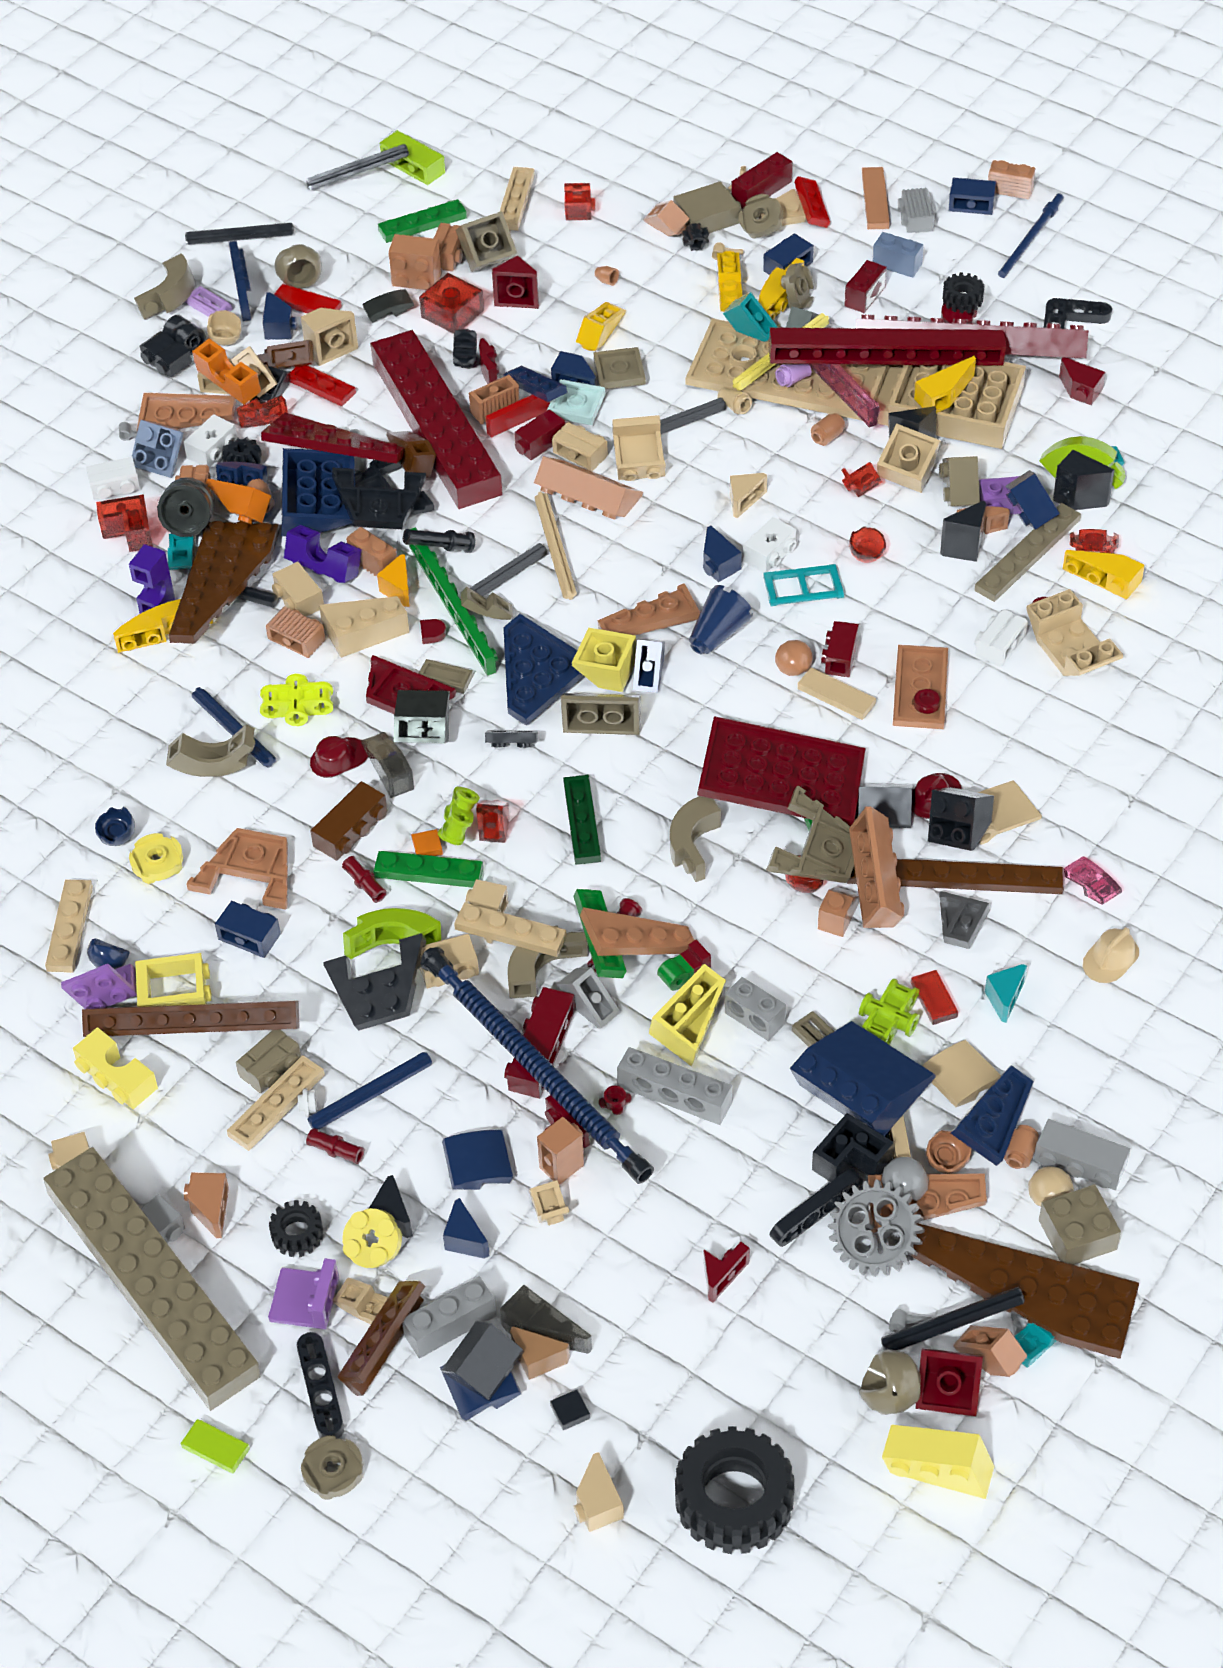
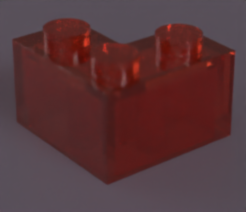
M144 494L96 502L103 539L126 535L129 552L139 551L144 544L153 547Z

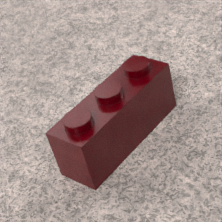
M775 152L731 181L732 197L740 203L741 209H744L745 203L756 195L766 194L769 197L792 182L793 161L781 153Z

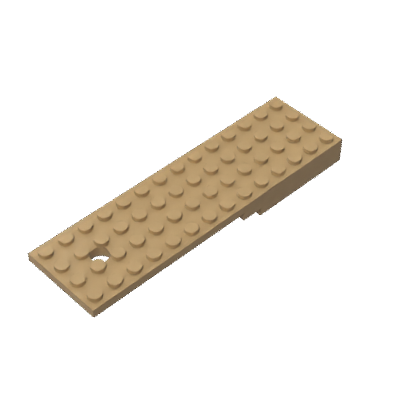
M712 318L685 377V385L719 391L723 387L738 391L732 386L733 379L769 353V339L766 342H762L736 332L728 321ZM742 357L749 358V360L740 361ZM1004 362L1003 366L975 365L974 377L949 408L936 413V436L1002 449L1024 387L1026 366ZM777 363L741 390V392H746L750 398L827 414L837 413L842 417L888 426V413L922 408L914 400L916 381L952 365L809 364L812 371L810 376L805 377L790 387H785L778 384L775 376L776 369L780 368L784 363Z

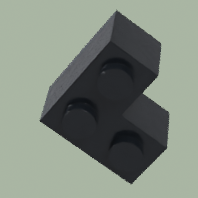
M846 1113L814 1149L812 1171L829 1182L850 1169L851 1166L867 1176L881 1175L885 1166L893 1160L894 1142Z

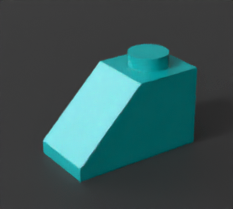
M751 292L734 300L723 312V315L736 332L762 342L768 341L770 327H778Z

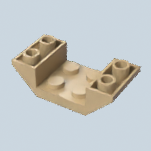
M1071 589L1029 604L1026 610L1037 643L1062 675L1080 676L1122 659L1123 654L1110 638L1099 642L1081 619L1083 604Z

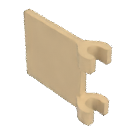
M1014 780L978 792L994 796L992 822L979 841L980 845L989 842L1000 833L1040 820L1042 817Z

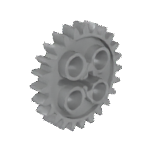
M875 1180L873 1188L870 1187L867 1181H864L863 1190L861 1191L853 1185L854 1194L852 1196L845 1192L842 1193L846 1200L844 1204L835 1202V1205L840 1209L839 1213L830 1212V1216L836 1220V1223L828 1224V1228L836 1233L828 1238L831 1242H838L832 1248L835 1253L843 1252L839 1260L843 1263L850 1260L848 1268L852 1271L859 1265V1273L861 1275H865L869 1268L873 1277H877L879 1269L882 1270L885 1276H889V1267L891 1266L899 1272L900 1267L898 1263L902 1261L909 1265L908 1253L916 1256L918 1254L912 1248L913 1245L923 1243L916 1237V1234L925 1232L923 1227L917 1226V1223L923 1221L924 1218L922 1215H914L920 1207L917 1203L909 1205L913 1197L910 1194L902 1197L903 1188L899 1186L893 1191V1184L889 1181L885 1184L884 1188H882L879 1180ZM870 1203L874 1205L876 1222L882 1226L878 1228V1235L883 1246L882 1254L878 1252L877 1236L871 1231L874 1228V1221L869 1211ZM886 1204H892L894 1206L893 1213L889 1217H881L882 1207ZM858 1211H864V1221L860 1224H853V1215ZM892 1233H899L900 1240L898 1244L888 1246V1236ZM865 1239L871 1240L870 1250L860 1253L858 1250L860 1242Z

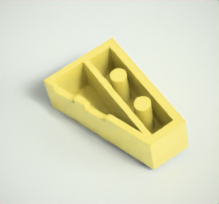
M704 964L652 1017L648 1034L692 1067L721 999L726 980Z
M891 1424L882 1454V1459L889 1472L896 1476L914 1479L982 1499L987 1498L994 1464L980 1434Z

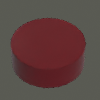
M922 689L915 694L914 707L918 712L931 714L938 710L940 697L937 692L931 689Z

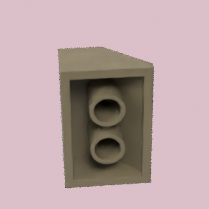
M563 693L561 695L563 733L640 734L641 695Z

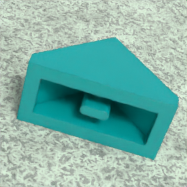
M1017 965L987 975L985 993L1001 1022L1007 1023L1026 980L1027 965Z

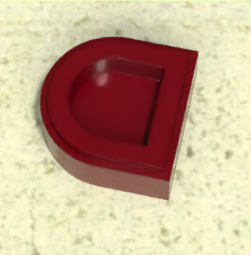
M439 619L420 620L422 644L437 643L445 638L446 626L443 621Z

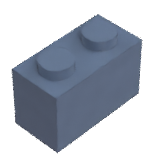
M882 231L873 245V262L886 266L888 271L914 278L922 266L924 244Z

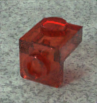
M868 462L851 474H849L846 468L841 469L845 476L842 479L843 484L849 492L853 490L858 498L882 483L871 462Z

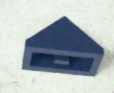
M460 1198L456 1199L443 1233L445 1250L483 1259L489 1257L487 1239Z

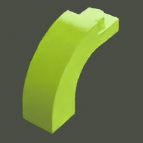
M1075 436L1062 439L1046 449L1039 460L1049 473L1056 478L1057 465L1072 450H1075L1113 468L1112 486L1115 489L1124 483L1126 477L1124 468L1118 462H1113L1117 451L1107 443L1092 437Z
M404 908L380 909L362 914L357 917V925L343 932L344 955L353 959L376 946L399 944L400 939L420 933L425 936L426 945L441 941V922L423 912Z

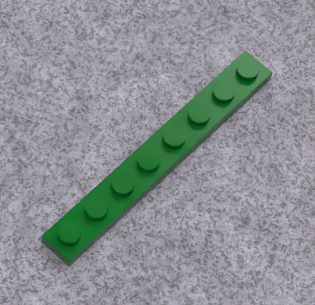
M409 544L411 552L485 674L489 676L496 673L495 662H498L497 653L493 647L490 648L488 646L487 637L484 631H479L474 615H469L468 609L461 605L457 588L453 582H449L444 566H439L435 551H430L429 546Z

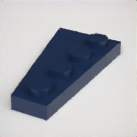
M231 241L228 244L242 322L251 320L247 291H251L244 252L243 248H238L237 241Z
M1009 1066L950 1134L997 1166L1005 1157L1014 1129L1017 1126L1034 1081L1014 1066Z

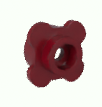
M609 1086L604 1091V1097L599 1098L598 1105L600 1108L611 1110L614 1115H621L625 1105L632 1101V1096L620 1086Z

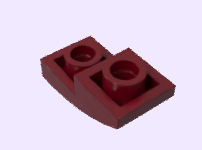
M481 338L479 341L481 371L486 383L489 384L496 381L499 374V368L495 362L497 353L493 345H489L485 338Z

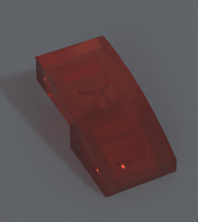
M282 395L262 404L255 399L236 408L241 428L268 425L273 423L283 413H288L286 399Z

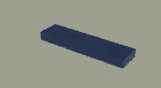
M522 365L503 374V377L510 375L519 385V389L547 402L568 393L566 385Z

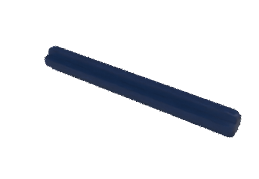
M201 687L195 688L192 698L230 735H235L243 727L205 689ZM254 737L255 746L250 754L267 768L272 767L273 763L276 762V757Z
M422 1052L314 1113L307 1118L311 1129L319 1130L430 1067L432 1060L429 1054Z

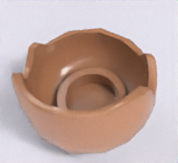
M800 640L786 641L779 646L775 655V663L778 669L788 676H798L803 672H807L811 668L812 662H814L811 648Z
M941 1130L928 1141L926 1149L928 1162L941 1173L952 1174L959 1172L968 1164L972 1149L950 1134L951 1131Z

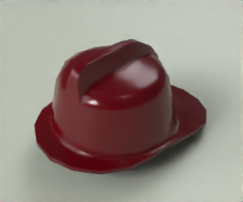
M328 736L317 744L315 752L310 758V767L317 776L332 778L365 763L369 757V748L362 740L354 737Z
M934 773L922 777L913 790L912 812L918 817L930 819L932 790L950 787L962 789L959 780L946 773Z

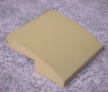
M966 1040L948 1047L922 1065L936 1075L931 1083L956 1108L976 1100L979 1092L989 1089L1000 1076Z

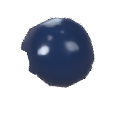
M124 806L122 809L110 807L106 813L99 816L95 823L96 836L102 843L108 846H121L127 843L135 833V821L132 814Z
M97 938L92 939L87 948L88 958L96 968L105 964H109L114 970L125 965L130 951Z

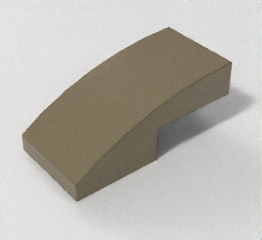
M467 586L461 592V605L494 619L511 620L513 618L512 604L492 592L486 599Z

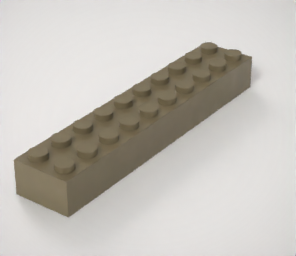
M94 1147L89 1148L43 1177L48 1196L210 1412L261 1377L258 1361Z

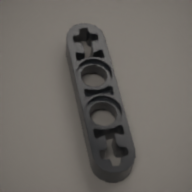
M852 1168L844 1171L779 1220L772 1227L769 1233L770 1238L779 1247L786 1246L837 1207L835 1205L836 1201L841 1203L846 1201L843 1197V1192L852 1196L854 1194L852 1186L855 1185L859 1189L863 1184V1178Z
M307 1332L298 1338L297 1351L319 1438L335 1436L336 1439H339L344 1433V1423L324 1342L319 1334ZM313 1343L316 1358L310 1359L307 1344ZM314 1368H323L325 1370L324 1376L320 1379L310 1378L309 1373ZM321 1394H329L332 1397L331 1402L324 1406L316 1404L315 1400ZM330 1414L334 1430L328 1431L324 1415Z

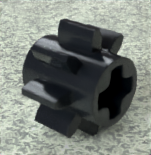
M701 223L689 224L686 230H682L684 247L689 245L691 251L702 250L709 243L707 227L702 228Z

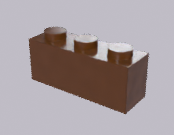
M360 781L310 830L313 847L338 861L352 849L353 845L361 837L368 834L370 828L377 821L385 817L388 812L386 795Z

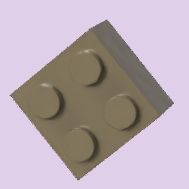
M502 211L462 224L456 229L471 272L509 260L518 254Z
M1095 1184L1041 1203L1038 1221L1061 1262L1075 1265L1118 1249L1121 1230Z

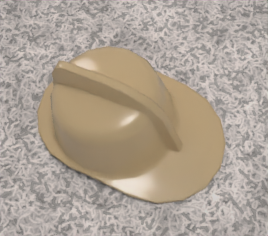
M1125 927L1123 930L1116 928L1108 929L1102 933L1099 940L1086 953L1083 958V969L1091 980L1099 983L1117 981L1136 962L1139 957V948L1132 935H1130L1129 928Z

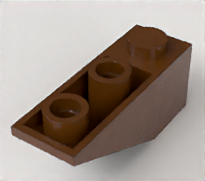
M410 431L387 432L386 436L389 442L404 447V457L400 460L404 471L426 473V478L431 477L436 454L429 441Z

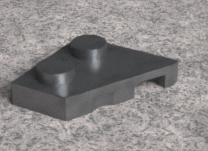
M940 891L939 898L944 943L970 949L990 911L989 903Z

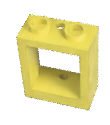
M201 953L135 961L138 1007L207 1004L208 1001H212L210 985H206L205 981L210 979L209 964L203 963ZM195 973L197 992L151 998V979Z

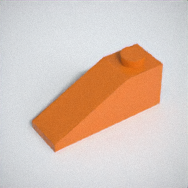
M207 479V485L227 510L239 516L238 521L250 525L252 521L263 522L271 495L256 488Z

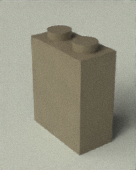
M721 181L673 196V202L690 218L685 223L686 226L692 223H701L702 228L707 227L708 232L713 233L740 224L739 212L742 210L741 205L738 201H735L730 190L726 189Z

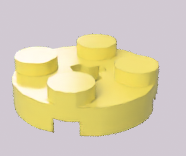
M153 833L137 840L132 853L131 851L129 853V861L133 872L142 878L143 882L148 884L180 873L183 868V852L177 839L170 836V839L163 837V834ZM155 854L161 857L158 860H152V856Z
M365 1209L355 1212L343 1230L344 1254L355 1264L365 1268H378L392 1261L397 1256L402 1243V1233L400 1228L397 1227L394 1217L381 1209ZM371 1230H374V1235L378 1237V1242L372 1243L369 1246L366 1235L370 1234Z

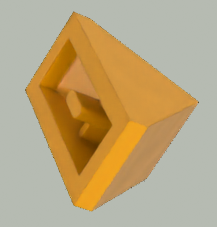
M405 554L399 555L377 574L379 592L387 597L398 596L404 607H410Z

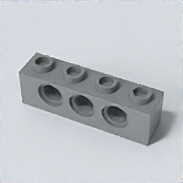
M628 1046L617 1066V1086L721 1126L732 1105L731 1084Z

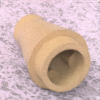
M725 387L721 388L718 392L717 398H723L726 406L735 414H745L750 410L752 399L746 392L731 390Z

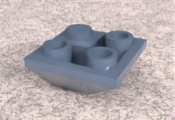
M140 420L132 452L135 467L173 478L184 432L157 422Z

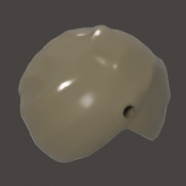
M294 244L282 250L276 256L274 263L276 275L286 285L296 288H309L320 279L322 272L320 254L304 244Z
M896 1350L881 1351L874 1356L862 1379L859 1389L860 1397L870 1409L882 1415L897 1414L908 1410L920 1398L921 1377L914 1360L905 1352Z

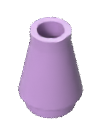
M782 364L780 368L776 369L775 376L780 386L790 387L805 377L810 376L812 371L809 364Z

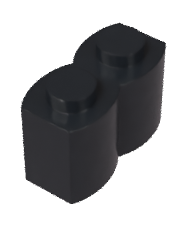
M159 331L139 345L141 350L140 357L143 362L156 367L157 371L162 375L165 374L168 377H173L192 363L189 349L182 343L174 341L163 331Z

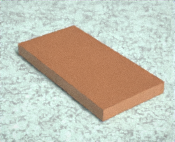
M898 645L892 726L944 730L948 648ZM931 689L938 693L940 703L937 711L931 714H923L915 709L914 696L919 690Z

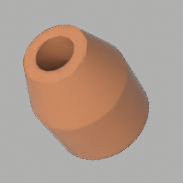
M610 266L597 267L594 273L601 283L614 286L619 279L618 269Z

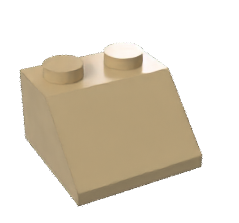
M319 308L301 316L304 340L313 342L314 361L318 366L358 349L355 317L352 311Z
M896 424L877 462L878 476L922 493L932 472L941 440Z

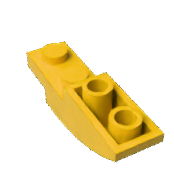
M724 251L717 253L720 312H724L734 300L742 297L739 252Z
M798 258L791 263H803L801 266H804V261ZM776 267L765 281L759 295L758 302L773 321L781 312L785 311L788 305L786 289H783L781 284V278L786 275L788 267L785 270Z
M181 599L153 607L120 626L113 632L117 652L120 653L167 642L165 635L170 632Z

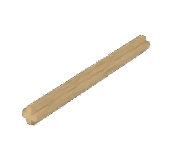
M540 491L534 499L561 593L564 599L569 598V600H572L577 595V591L547 493Z

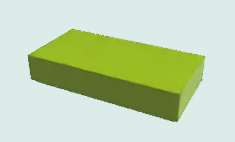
M198 1418L180 1443L183 1449L234 1474L250 1450L249 1444Z

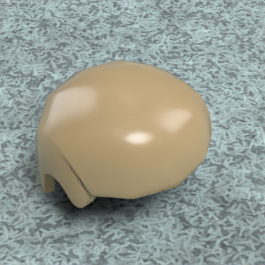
M226 310L214 312L208 318V337L218 345L234 344L241 335L240 318L233 312Z
M1051 1166L1036 1171L1028 1183L1030 1198L1040 1207L1043 1201L1074 1191L1073 1182L1069 1175L1063 1169Z

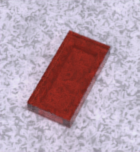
M937 970L911 977L910 983L913 988L919 989L918 999L932 1025L958 1018V1010Z

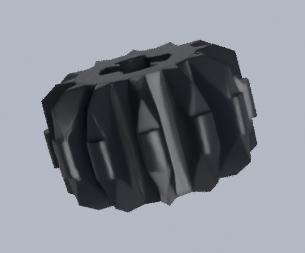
M469 329L456 330L453 338V364L455 367L461 368L474 367L477 353V333L475 330Z
M237 437V440H229L228 445L223 446V462L261 464L262 450L256 443V440H249L248 437L244 439Z

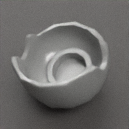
M899 1157L893 1159L885 1166L881 1181L883 1186L888 1181L893 1184V1191L899 1186L902 1187L904 1190L902 1197L910 1194L917 1201L928 1190L929 1178L921 1163L910 1157Z

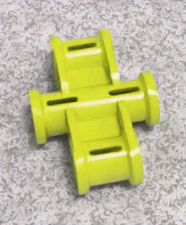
M291 674L286 678L285 684H269L260 689V697L262 698L260 714L266 718L285 717L287 724L302 726L308 721V716L327 715L333 711V702L331 701L333 686L324 681L308 682L307 677L302 674Z

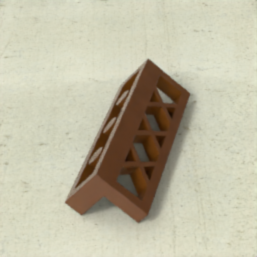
M399 1281L338 1374L337 1378L356 1396H363L401 1338L404 1333L402 1323L406 1316L418 1310L424 1302L420 1295L426 1286L421 1281Z

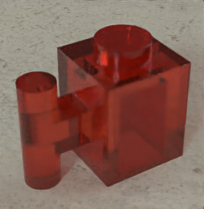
M590 182L564 183L565 221L591 220V211H596V200L591 198Z

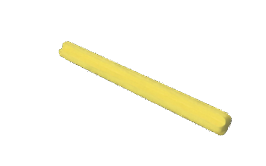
M820 313L802 328H824L829 324V317L824 313ZM767 353L734 378L732 386L738 391L743 390L777 363H770L769 353Z

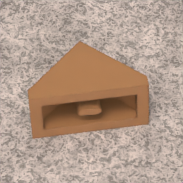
M512 1326L510 1330L511 1340L524 1350L519 1362L528 1380L568 1364L570 1359L568 1343Z

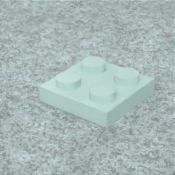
M560 380L559 383L566 385L568 393L552 400L547 410L550 409L565 421L592 425L604 399L605 387Z

